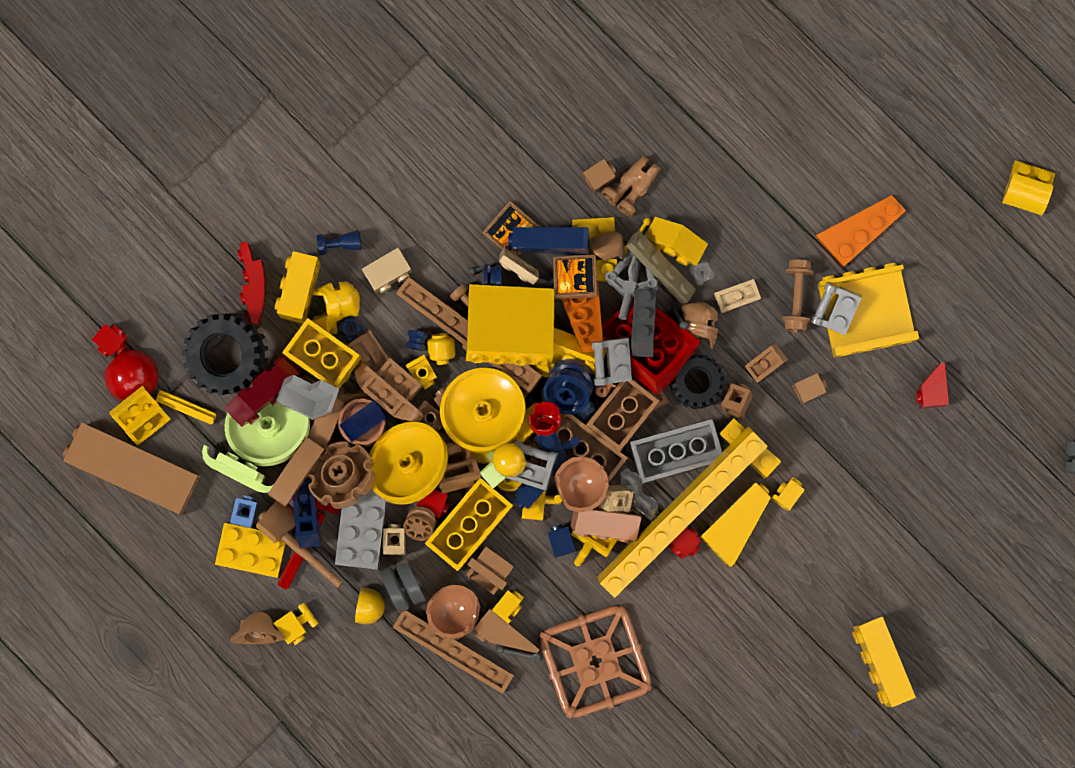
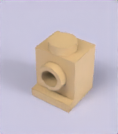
M620 485L609 486L606 497L597 507L607 512H630L634 492Z
M391 524L388 525V528H383V555H406V533L404 528H401V525ZM397 536L399 538V542L397 544H392V537Z

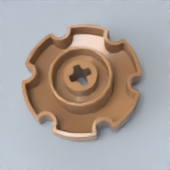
M347 441L333 443L325 447V453L320 456L317 464L308 473L307 476L312 481L308 487L313 496L325 506L330 503L335 509L350 507L358 503L357 498L360 495L366 496L371 490L375 480V473L370 468L374 465V461L368 452L358 444L352 447Z

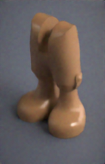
M645 155L627 172L622 174L621 183L616 188L606 187L601 192L604 198L611 205L615 206L626 190L633 187L629 195L617 205L618 210L629 217L636 211L634 207L636 199L647 194V189L661 169L658 165L653 164L644 173L643 170L650 162V159Z

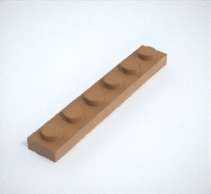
M408 611L402 612L392 627L502 694L514 676L458 641L436 634L428 623Z

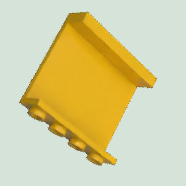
M896 263L884 265V269L876 270V267L863 269L864 273L856 274L855 271L843 273V277L835 278L834 275L822 278L823 281L818 283L821 299L825 292L826 282L862 295L846 335L827 328L833 358L916 342L919 339L918 331H914L901 273L904 269L903 265L897 266ZM833 293L824 316L826 319H829L839 295Z
M469 284L466 361L473 363L490 362L494 364L510 363L519 366L525 364L540 367L552 366L554 289Z

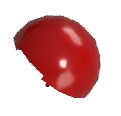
M124 350L107 366L104 372L105 385L111 395L121 402L141 386L152 394L158 381L157 366L153 359L141 350Z

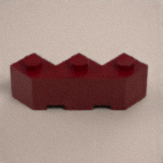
M283 355L273 363L274 365L267 371L264 370L257 376L249 387L245 390L242 389L224 409L241 427L248 423L252 425L260 418L258 413L270 404L274 406L278 403L277 398L284 379L292 375L303 379L301 376L306 371Z

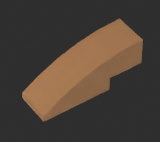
M306 438L286 465L268 495L286 507L308 478V473L317 464L320 456L323 455L324 448Z

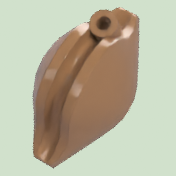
M255 612L245 620H241L240 629L231 637L230 641L235 644H270L285 640V636L277 631L274 621L269 615L264 612Z

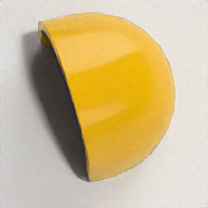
M362 587L356 608L355 623L372 624L378 621L384 613V599L378 591Z

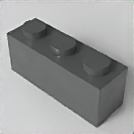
M635 288L631 339L632 356L653 357L656 289Z

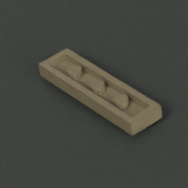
M639 230L635 232L626 247L682 305L688 303L696 289Z

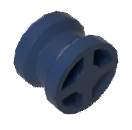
M408 330L409 341L406 342L405 347L426 351L425 342L429 334Z

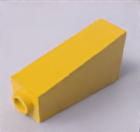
M754 483L700 536L729 568L735 564L771 498L768 495L770 493L769 490L761 483L759 485Z

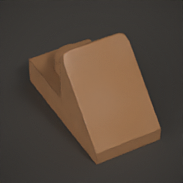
M774 343L745 365V367L758 383L782 366L788 359L779 346Z

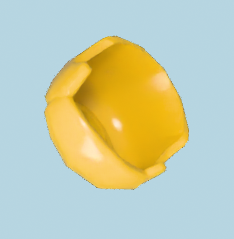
M513 443L500 445L495 449L492 456L496 471L507 478L517 477L523 473L527 462L523 451Z

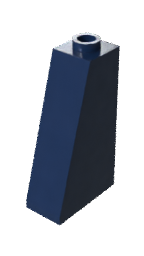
M513 227V233H509L508 246H512L513 252L589 255V228Z

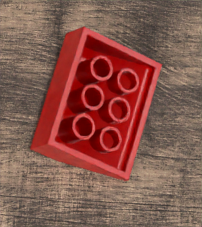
M632 298L626 320L619 318V310L602 325L603 340L629 338L631 375L657 395L672 382L700 345V340L687 330L680 328L679 324L656 307L653 357L632 356L631 339L634 298Z

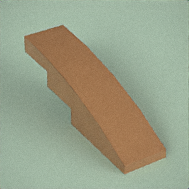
M337 399L330 413L314 420L308 435L310 440L324 448V453L325 447L330 445L338 425L340 412L346 404Z

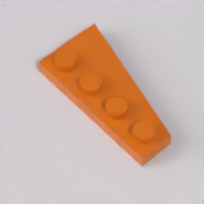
M891 195L817 234L815 237L844 267L906 210Z
M598 280L597 297L561 299L582 353L593 352L594 349H592L591 342L603 340Z

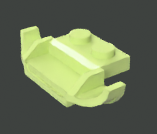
M203 446V459L211 468L258 492L268 493L273 485H263L266 476L256 471L257 466L247 461L244 465L237 461L239 457L229 452L226 455L219 453L214 460L209 455V447Z

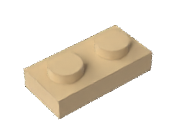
M507 248L501 251L499 257L500 264L506 270H512L517 273L522 281L530 282L534 285L538 280L539 270Z
M754 279L714 293L721 314L761 300Z

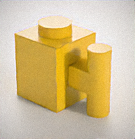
M305 602L298 606L302 613L299 617L293 611H290L274 622L278 631L285 636L287 644L294 643V645H297L305 639L304 634L307 631L303 626L304 623L308 622L311 628L319 624Z

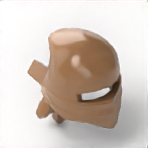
M705 302L682 305L683 321L688 323V327L685 330L696 338L708 339L710 349H714L713 345L716 343L718 328L714 327V323L718 321V312Z

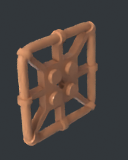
M611 606L584 616L581 614L576 619L549 627L540 633V645L550 673L548 676L553 681L561 708L566 717L570 719L571 717L577 718L606 708L612 709L614 705L641 697L648 691H651V677L641 650L643 647L638 642L630 615L624 606ZM615 615L606 635L591 640L586 624ZM621 617L631 647L615 652L610 638ZM581 626L586 642L571 647L551 636ZM549 642L569 651L574 666L558 671ZM633 652L643 682L623 673L617 657ZM594 655L602 660L598 668L589 663ZM576 671L581 686L570 706L560 677ZM621 677L640 688L610 697L605 681ZM600 683L605 700L576 709L585 689Z

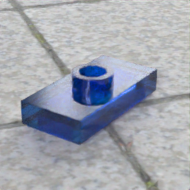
M374 400L339 424V426L351 443H353L387 419V417Z

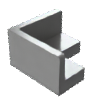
M292 375L284 379L277 402L314 420L332 411L339 389L322 380L311 384Z

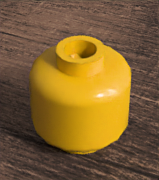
M448 333L433 334L432 338L427 341L428 357L430 360L436 361L437 365L449 364V360L456 356L455 340Z

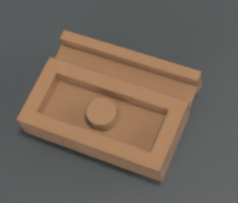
M370 330L346 345L360 355L361 360L357 366L360 362H363L375 373L389 359Z

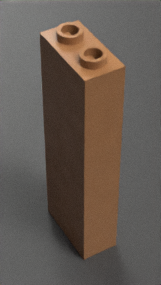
M82 422L80 426L77 425L72 434L74 439L71 445H67L63 452L64 462L177 514L183 515L200 476Z

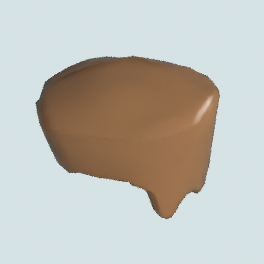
M609 231L592 238L590 248L596 257L607 260L619 256L621 259H624V241L620 233Z

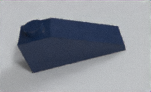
M309 478L305 480L293 496L296 538L300 549L321 546L317 502L308 487L312 482Z

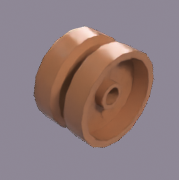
M355 399L347 403L341 410L338 418L341 434L353 446L356 444L363 448L373 446L387 428L386 417L381 408L373 401L367 399ZM361 419H365L366 424L361 427L358 425V422H361Z

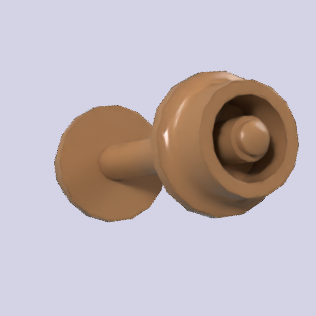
M801 257L797 260H789L788 269L785 270L786 274L795 275L792 316L782 317V320L785 323V330L792 331L794 334L805 332L807 324L810 322V318L801 317L803 276L813 275L814 271L811 270V262L803 260Z

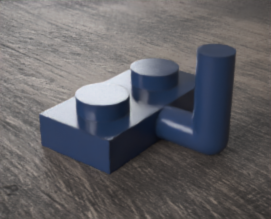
M556 432L550 436L539 435L534 438L539 450L558 453L552 477L555 476L559 467L568 461L565 452L579 444L577 437H573L571 440L561 444Z

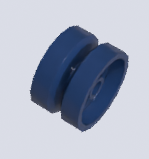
M567 358L560 360L552 366L543 388L544 398L546 402H553L557 405L560 413L575 414L581 412L587 406L595 386V375L584 362Z

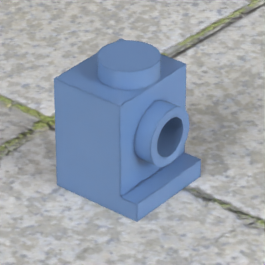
M242 495L241 499L236 498L230 520L231 524L253 529L258 503L254 502L255 498ZM244 508L249 509V514L246 516L242 514Z

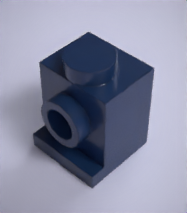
M522 483L515 491L518 495L513 502L520 509L524 507L529 509L545 490Z

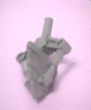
M627 249L628 254L623 261H620L613 271L606 274L607 283L623 295L619 318L622 320L627 319L632 298H634L635 288L658 290L657 280L647 268L648 280L638 283L641 261L629 249ZM632 257L628 269L629 281L622 280L618 275L625 268L626 262Z

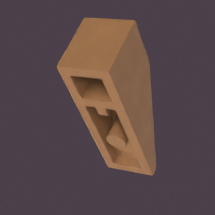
M491 609L488 610L474 628L477 631L475 636L483 643L488 640L490 643L538 653L540 650Z

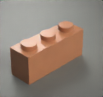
M596 507L591 511H573L571 528L576 535L582 537L595 535L597 538L608 540L610 537L617 538L621 542L637 541L641 515L638 510L630 509V512H607Z

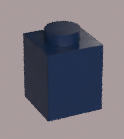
M561 524L550 528L551 532L547 533L555 558L576 551L568 526L563 528Z

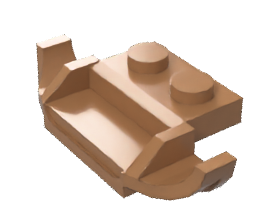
M391 358L387 360L377 373L363 362H360L354 369L360 388L393 417L411 422H420L424 417L409 402L422 388V385Z

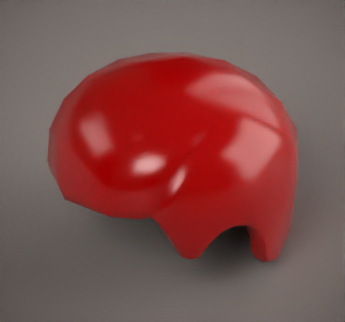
M544 401L536 404L533 413L529 415L530 428L538 435L550 436L558 431L561 426L560 410L553 402Z

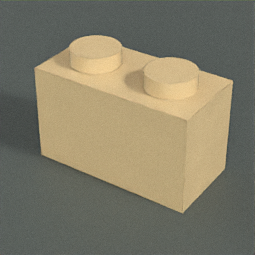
M399 248L362 268L374 292L378 293L380 291L381 294L391 289V284L398 281L401 283L405 281L412 272Z

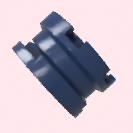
M485 264L484 285L501 286L502 265L491 267L490 264Z

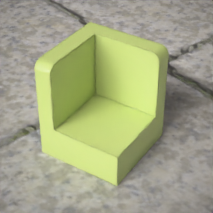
M490 452L487 455L491 463L480 471L481 476L492 488L505 479V476L499 474L494 468L492 461L494 452Z

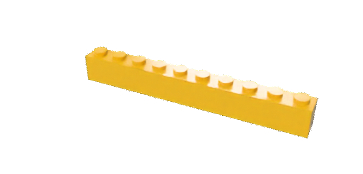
M748 426L637 537V541H633L597 576L599 583L615 598L768 447L766 443Z

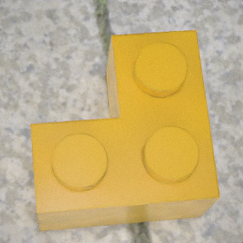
M654 217L645 235L660 252L663 250L666 254L677 257L676 261L684 266L688 264L697 266L708 243L684 225Z

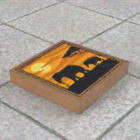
M509 201L482 234L501 250L507 248L513 252L512 246H508L509 233H513V227L540 226ZM513 252V253L516 254L517 256H519L522 252Z
M596 255L553 257L555 299L597 297Z

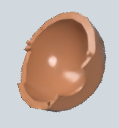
M583 456L571 458L564 462L555 473V482L564 506L569 510L576 512L591 511L599 506L606 497L609 487L608 476L603 466L594 459Z
M450 585L443 587L434 593L428 602L426 610L428 624L441 637L448 639L465 637L472 632L477 623L480 604L473 591L464 586Z

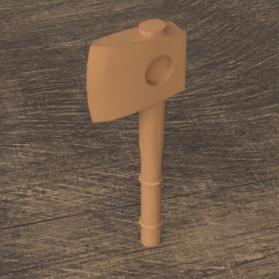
M276 501L267 512L263 511L259 515L256 528L274 544L279 540L284 541L328 579V582H331L336 588L342 585L343 581L311 554L307 548L300 549L297 539L290 534L295 529V516L292 507L288 504L285 507Z

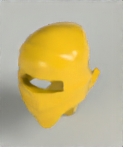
M330 282L312 290L313 295L323 297L325 312L322 315L313 317L312 321L329 334L338 333L337 322L348 316H358L360 296L357 289L349 282H338V287L333 288Z

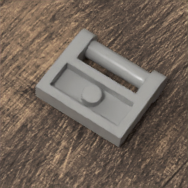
M826 282L823 297L810 321L816 325L824 326L846 335L862 295ZM833 293H836L839 296L829 319L823 318Z
M623 337L591 342L592 349H594L596 369L594 385L600 386L632 381L629 338ZM603 348H606L608 376L604 374Z
M517 440L515 445L520 447L524 454L546 460L547 465L544 467L526 461L523 473L508 479L547 490L558 453L539 450L524 445L523 442Z

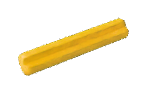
M160 390L156 396L157 402L210 425L216 419V413L163 390Z

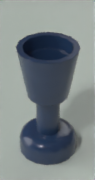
M359 230L343 234L339 239L326 240L323 234L317 235L319 256L326 255L327 248L342 247L343 250H362Z

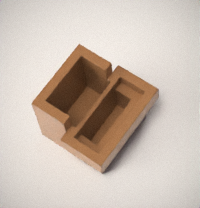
M454 442L446 444L448 462L444 476L438 484L441 493L474 486L475 480L481 479L475 457L470 458V451L461 448Z
M485 547L476 560L472 558L467 564L471 569L466 576L495 595L498 589L503 590L507 585L505 579L514 566Z

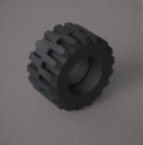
M694 354L688 359L672 382H670L671 392L675 395L678 402H681L685 407H691V409H702L710 406L718 399L723 391L725 381L723 379L724 373L721 371V366L715 363L716 360L710 359L704 354L703 356ZM691 370L705 372L710 381L708 389L701 394L689 391L685 386V376Z

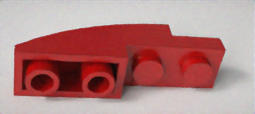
M246 241L239 243L240 250H237L240 262L245 264L246 270H242L245 282L250 284L242 286L243 292L240 293L242 304L247 305L248 312L245 313V317L250 319L249 322L251 324H257L259 327L266 303V276L262 260H253L250 245Z

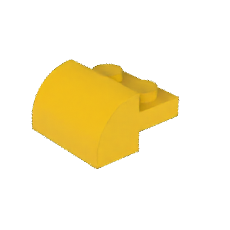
M1014 161L1002 203L1043 215L1053 191L1055 173Z
M143 386L109 412L137 446L171 420L160 404Z

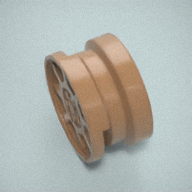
M414 507L409 511L403 528L405 533L412 539L423 541L431 537L437 520H435V514L425 507Z

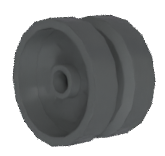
M406 558L396 563V568L400 575L396 577L393 569L389 566L379 571L399 614L409 609L406 595H409L415 605L426 601L415 570H412Z

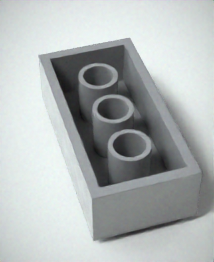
M713 419L629 443L641 485L709 466L722 453Z
M371 488L366 496L360 495L357 498L358 503L341 510L335 565L379 570L387 501L377 495Z

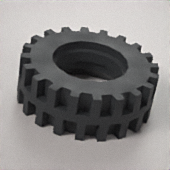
M222 313L210 315L206 319L199 320L197 322L198 325L189 330L191 335L184 340L187 348L182 351V356L187 357V362L183 363L184 368L189 367L191 373L188 376L190 379H195L198 382L196 386L199 388L204 387L207 389L206 392L210 394L218 393V395L238 393L250 386L252 381L264 371L262 369L263 365L268 363V358H265V351H268V346H264L262 340L265 339L264 334H259L257 324H251L249 318L240 317L236 313ZM220 334L233 337L239 343L242 351V359L238 368L228 374H222L213 370L206 357L209 342Z

